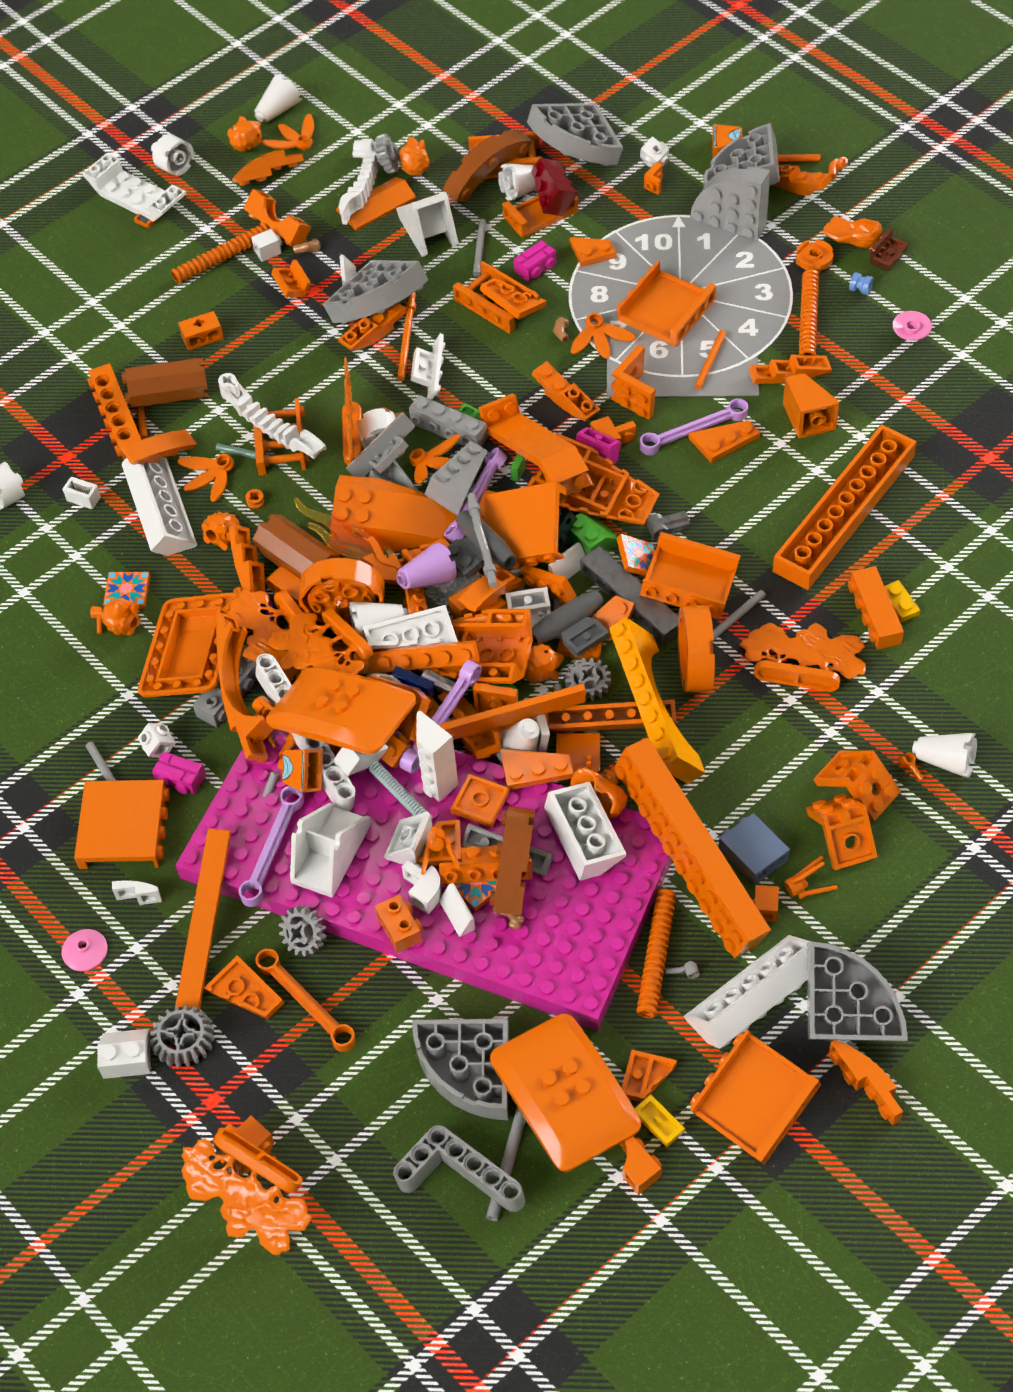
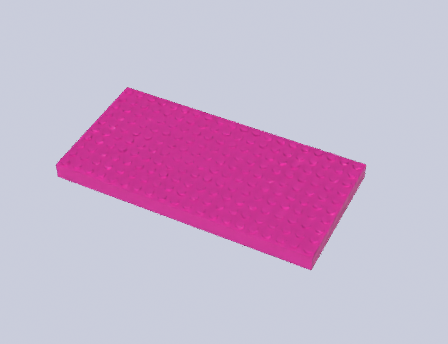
M274 729L270 733L276 744L275 748L271 746L267 738L263 741L269 757L264 763L246 759L242 749L176 863L180 879L198 885L208 828L230 830L231 839L221 894L241 901L239 887L243 882L251 878L282 806L280 793L285 787L289 786L283 783L282 770L278 768V761L282 758L279 752L285 745V739L289 732ZM394 731L397 735H399L400 733L403 734L400 731ZM411 740L410 744L414 746L415 741ZM294 745L292 750H300L298 745ZM454 750L458 786L439 802L434 797L431 798L423 791L420 767L414 774H411L401 769L399 765L397 768H392L380 759L379 763L383 765V768L388 770L392 777L408 791L407 793H410L414 800L419 802L423 809L431 814L432 827L435 826L437 821L460 820L461 843L468 824L503 835L505 825H501L503 811L507 812L508 806L535 809L531 846L555 854L545 876L532 872V879L521 880V882L525 883L522 907L524 922L521 923L520 929L510 928L509 922L511 919L493 912L494 905H489V900L477 912L467 905L474 917L475 930L463 936H458L440 901L429 915L410 903L408 892L414 884L403 878V864L384 858L399 820L413 815L370 772V767L348 776L355 788L354 807L348 812L363 817L369 816L371 826L333 898L292 884L290 880L292 833H297L299 819L328 803H332L323 787L322 791L302 792L304 804L292 814L262 884L264 898L257 907L282 916L293 907L302 905L303 908L310 906V912L318 911L317 918L323 917V921L320 923L327 927V929L323 930L325 932L551 1015H571L579 1025L599 1031L655 902L656 892L660 890L672 863L671 857L664 852L662 843L652 833L650 824L640 812L625 807L623 812L616 818H608L626 852V857L602 875L580 881L544 809L548 792L566 787L550 782L510 790L491 828L454 815L450 809L468 774L507 787L503 766L483 759L477 760L474 756ZM271 772L279 774L273 793L266 795L264 798L263 792ZM291 794L285 798V801L292 803L297 801L300 796ZM439 865L433 866L439 873ZM441 884L442 895L447 888L445 884ZM249 889L243 896L253 898L259 893V890ZM400 894L403 901H408L413 910L411 915L414 920L418 919L420 921L423 932H421L422 942L396 953L377 919L375 906Z

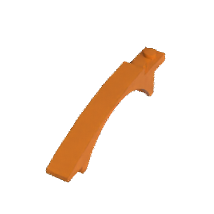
M219 612L216 623L218 672L230 731L238 733L246 759L264 763L269 757L263 741L275 728L268 726L266 718H263L261 715L254 716L248 710L243 701L239 685L240 657L248 632L246 627L239 628L236 617Z

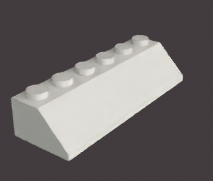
M162 457L156 463L132 465L126 458L122 463V467L150 550L154 553L168 556L196 547L197 542L167 458Z
M788 935L684 1015L685 1020L708 1044L719 1049L731 1043V1039L739 1033L745 1032L749 1025L757 1019L763 1018L768 1010L775 1005L781 1004L786 996L800 989L802 984L808 980L807 943L809 941Z

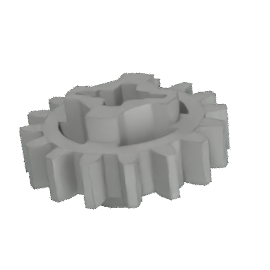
M387 134L376 136L375 152L379 165L384 166V171H387V174L397 172L400 161L397 145L391 141L390 136L388 137Z
M582 658V663L574 661V667H568V672L565 673V687L584 684L586 689L585 701L589 697L594 701L595 696L601 699L602 692L608 693V687H611V671H608L607 665L602 666L601 660L594 663L593 658L589 662Z
M302 905L287 910V913L281 916L284 921L279 923L278 926L283 928V931L279 932V935L285 938L282 944H289L288 951L295 949V955L302 953L303 956H307L319 951L318 948L324 945L321 940L327 938V935L322 933V931L327 929V927L320 923L323 921V917H316L317 910L310 912V906L303 908Z

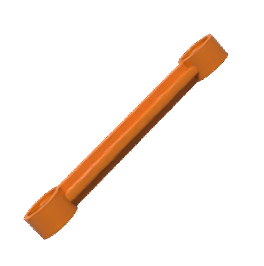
M263 949L256 955L255 961L259 972L266 976L271 975L331 1035L333 1047L337 1051L347 1052L355 1046L356 1038L352 1027L346 1024L340 1025L280 965V960L275 950ZM266 957L276 959L275 963L270 967H262L260 965L261 961ZM340 1033L351 1034V1039L347 1043L339 1044L335 1041L336 1036Z

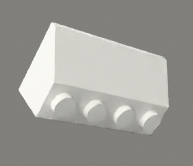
M419 711L417 712L416 741L423 791L429 797H434L440 802L458 786L453 737L423 712Z
M590 781L548 792L544 809L580 881L602 875L626 857V852Z

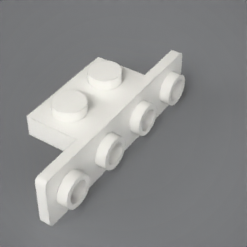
M441 333L433 344L432 353L416 348L413 355L411 381L427 386V398L430 400L434 396H438L441 388L438 384L442 376L440 367L444 360L442 352L445 348V342H443L444 334Z

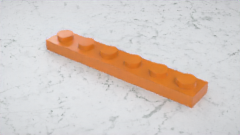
M476 640L372 650L374 657L368 661H363L355 653L353 654L354 660H360L365 664L364 668L357 673L358 675L463 665L467 660L478 664L480 661Z

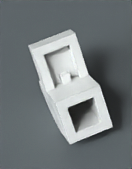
M407 860L402 866L403 878L414 884L408 892L410 903L429 915L437 906L442 896L439 873L431 865L425 875H422V866L412 864Z

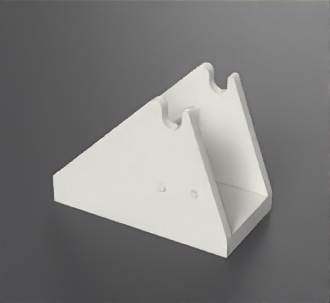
M446 192L396 208L400 221L422 257L428 254L425 238L444 232L452 247L459 244Z
M328 803L299 819L297 833H292L290 880L292 884L333 898L371 826V819L369 816L363 817Z

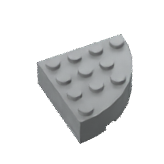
M596 103L532 104L527 123L532 131L546 143L566 156H572L604 166L618 164L623 146Z
M771 123L749 131V135L742 139L738 137L722 148L710 162L711 167L706 169L703 186L705 187L708 181L719 172L733 167H738L739 169H746L747 167L770 170L769 186L780 182L777 144Z
M733 167L719 172L708 181L696 198L691 209L690 219L757 241L766 228L770 170L759 167H747L746 169Z
M370 260L326 300L323 306L333 323L345 324L375 313L381 314L385 312L388 307L398 303L413 292L420 291L428 281V278L419 261Z
M811 941L807 943L808 1040L908 1041L906 1021L900 1003L890 984L877 969L862 957L841 947L828 943Z
M508 1019L412 1020L414 1044L420 1066L428 1081L439 1094L454 1106L470 1114L488 1119L508 1120V1091L490 1062L492 1051L509 1041Z

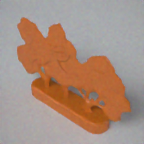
M345 357V405L342 407L343 458L344 462L349 465L363 451L356 425L357 420L362 419V411L358 403L352 402L350 373Z
M243 589L238 593L239 598L232 600L227 614L236 617L239 627H246L254 632L253 635L247 637L246 644L248 647L244 649L242 656L256 662L259 655L266 653L273 655L280 665L281 659L288 654V650H275L268 645V639L271 638L273 632L284 630L277 625L278 616L282 615L289 624L290 619L302 612V610L286 590L275 593L274 603L277 609H274L268 605L270 600L266 592L261 590L250 592ZM264 603L266 607H262L260 604ZM260 610H269L270 613L274 612V614L265 615L262 614ZM292 667L282 670L291 683L294 680V675L298 676L302 669Z
M332 608L322 612V618L326 624L324 626L316 624V613L305 614L300 612L290 619L289 630L273 632L271 638L268 639V645L275 650H288V654L281 659V669H290L292 667L295 669H305L312 665L317 668L357 674L364 668L365 664L360 660H351V652H354L363 661H368L374 657V653L367 641ZM329 628L337 636L331 639L322 634ZM341 639L348 648L345 651H335L332 648V644ZM346 655L343 657L345 659L343 664H338L339 658Z
M767 623L761 626L760 629H754L749 632L748 638L743 639L739 644L746 650L745 657L748 660L759 661L755 665L754 676L761 681L833 692L840 686V676L833 672V670L838 671L848 679L856 677L858 674H865L866 663L854 656L865 648L861 639L855 635H840L839 637L829 639L827 630L818 623L810 625L807 630L802 629L796 632L795 638H789L784 630L775 624ZM774 650L777 654V659H775V656L771 657L768 651ZM788 658L796 659L799 662V666L781 663V661ZM819 665L820 669L805 666Z
M227 1128L218 1129L214 1137V1143L228 1155H216L214 1146L205 1138L198 1140L193 1148H183L182 1158L185 1164L181 1171L186 1181L189 1198L208 1201L212 1198L220 1197L224 1202L220 1211L223 1219L227 1221L226 1230L228 1237H244L249 1230L255 1229L260 1245L271 1254L279 1255L281 1252L290 1250L288 1230L305 1231L312 1219L311 1215L307 1213L305 1200L301 1198L288 1199L283 1197L281 1192L282 1189L286 1192L294 1193L299 1189L302 1178L298 1173ZM213 1155L215 1159L210 1161L209 1156ZM235 1159L252 1169L249 1177L243 1178L235 1172L233 1168ZM220 1160L223 1164L225 1161L227 1162L222 1169L217 1170L213 1167V1164ZM228 1167H231V1174L227 1172ZM258 1174L273 1183L274 1186L268 1190L264 1189L256 1176ZM276 1195L279 1197L278 1203L273 1201Z

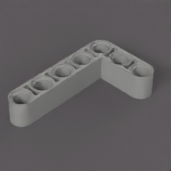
M440 1125L429 1129L395 1166L393 1171L400 1190L410 1193L415 1191L443 1161L508 1211H519L525 1205V1197L521 1185L515 1179L447 1128ZM444 1139L442 1142L436 1143V1141ZM456 1153H462L461 1155L454 1157ZM427 1157L424 1161H419L421 1158ZM475 1166H480L477 1170H471ZM411 1175L409 1178L403 1179L404 1176ZM493 1180H499L495 1184H489ZM511 1194H517L514 1198H508Z

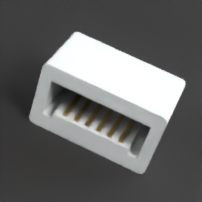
M70 477L63 487L66 501L89 509H93L101 498L96 484Z

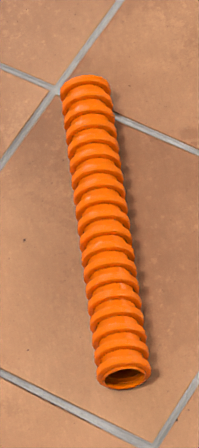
M262 223L260 226H256L255 229L252 228L250 231H246L245 234L242 233L240 236H236V239L232 238L231 241H226V244L222 243L216 249L213 248L211 251H207L206 254L203 253L201 256H197L196 259L193 258L191 261H187L186 264L183 263L181 266H177L176 269L173 268L171 273L176 283L181 284L182 281H187V278L191 279L192 276H197V273L201 274L207 268L210 269L212 266H216L217 263L220 264L222 261H226L227 258L230 259L231 256H236V253L240 254L241 250L245 251L246 248H251L253 246L251 237L269 230L268 227Z
M807 270L802 274L799 355L816 356L819 274L815 270Z
M661 889L656 892L655 910L653 911L646 951L647 955L645 957L646 961L644 962L645 968H643L644 974L642 975L638 1007L636 1009L637 1014L644 1018L656 1017L658 1012L659 996L662 988L661 983L664 976L663 970L666 963L665 957L667 956L677 897L676 893L669 889Z

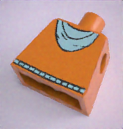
M713 124V158L738 137L740 139L744 138L742 137L741 127Z
M323 748L284 751L283 758L278 761V768L282 770L283 783L301 792L322 791Z

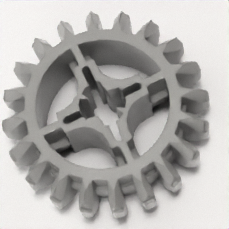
M175 1005V1011L170 1012L166 1009V1016L159 1015L158 1017L160 1023H153L154 1030L150 1031L152 1038L150 1044L153 1052L162 1063L166 1061L170 1067L174 1063L179 1069L182 1063L190 1067V1062L193 1060L198 1064V1057L206 1058L205 1050H211L212 1048L211 1042H214L215 1038L211 1020L209 1017H206L202 1010L198 1012L195 1006L189 1010L188 1006L184 1005L183 1009L179 1010ZM188 1023L196 1025L200 1028V1031L189 1028ZM164 1042H170V1044L175 1045L176 1050L168 1048Z

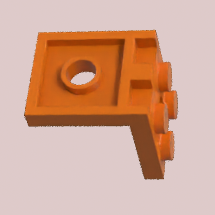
M638 344L612 372V376L616 379L611 383V389L615 391L611 396V400L650 420L654 416L656 389L638 380L644 372L645 347Z
M369 675L371 679L394 685L415 694L416 704L398 726V729L409 740L415 741L417 712L421 711L426 715L431 700L417 687Z
M475 682L473 686L475 710L477 713L516 703L518 702V691L507 686L499 687L489 683ZM518 722L497 727L495 729H498L501 733ZM465 747V754L473 755L468 750V748ZM491 754V756L488 757L490 759L499 760L498 757H495L494 754Z
M839 751L813 779L817 786L846 787L855 800L866 806L869 821H875L901 792L874 751ZM873 784H875L876 786V792L874 795L872 793Z
M838 794L832 800H819L813 802V806L806 807L807 815L823 826L831 865L834 870L878 857L867 808L864 804L847 794ZM849 836H854V845L846 847V839Z

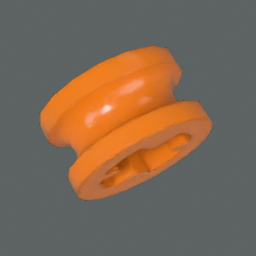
M253 489L246 493L245 497L249 508L259 509L264 505L265 501L262 491Z

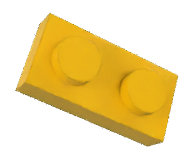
M899 580L884 586L901 623L920 615L919 607Z
M649 1095L634 1108L641 1122L666 1147L685 1132V1128L652 1095Z

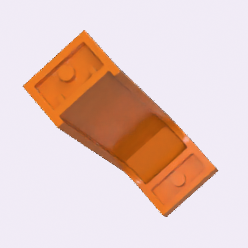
M512 393L478 407L481 421L487 425V434L539 466L545 476L546 483L558 482L566 488V495L589 486L586 471L589 469L575 445L522 415L519 411L515 394Z

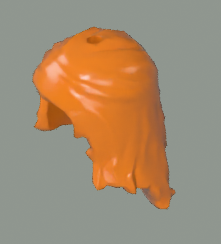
M587 767L578 768L577 771H574L570 786L590 781L608 818H616L623 812L628 797L623 788Z

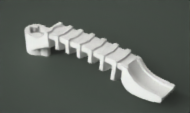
M373 140L354 141L353 158H362L363 162L357 181H354L353 187H348L347 193L342 195L339 202V211L343 224L347 225L350 216L355 211L363 208L364 203L368 202L367 198L370 197V191L373 190L372 185L375 184L374 179L377 177L376 173H378V167L380 166L377 161Z
M225 373L218 378L222 398L233 405L239 416L245 417L247 422L253 423L254 427L260 428L262 433H267L271 439L274 438L279 444H283L286 449H291L293 452L297 450L302 451L313 459L321 451L327 449L326 445L311 432L303 430L299 435L297 425L284 424L281 418L276 420L275 414L268 415L267 408L260 409V403H253L252 396L247 393L233 374Z

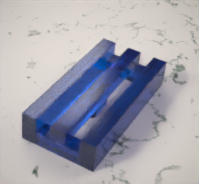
M396 666L392 672V675L402 684L417 687L426 695L434 697L438 691L433 681Z

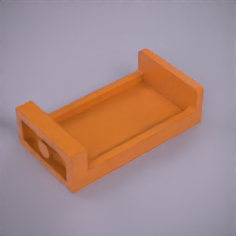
M538 195L516 206L506 201L502 203L503 217L524 238L577 213L579 200L576 196L563 216L543 214Z

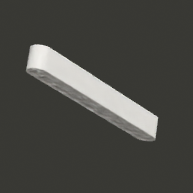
M265 653L257 657L256 678L275 706L292 685L273 655ZM291 733L300 750L323 748L322 787L334 807L346 811L352 810L354 807L355 788L345 772L334 761L335 755L329 745L325 742Z

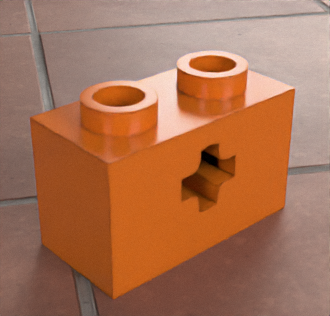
M214 311L178 322L182 339L188 351L224 339L221 325Z

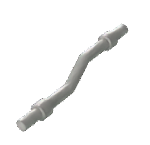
M469 493L467 495L469 502L468 512L472 516L474 530L482 551L485 565L483 567L484 575L488 579L489 587L495 588L497 587L496 566L492 562L490 549L482 528L480 505L476 500L475 494Z

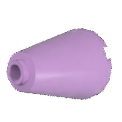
M441 543L432 544L398 570L396 576L398 584L404 589L450 583L455 579L457 573L455 561L451 562L449 557L451 552Z

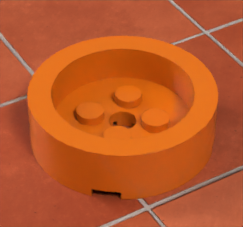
M349 558L321 560L310 565L301 576L299 606L303 608L305 614L316 613V623L320 625H326L322 618V612L328 608H332L349 625H352L349 602L384 603L385 582L382 575L374 567L362 561Z
M708 605L680 606L678 655L684 693L713 690L715 675L714 635Z

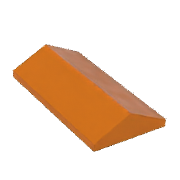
M395 177L370 191V197L367 198L368 202L364 203L362 209L355 211L350 216L348 223L357 231L395 211L396 208L416 200V196L404 179Z

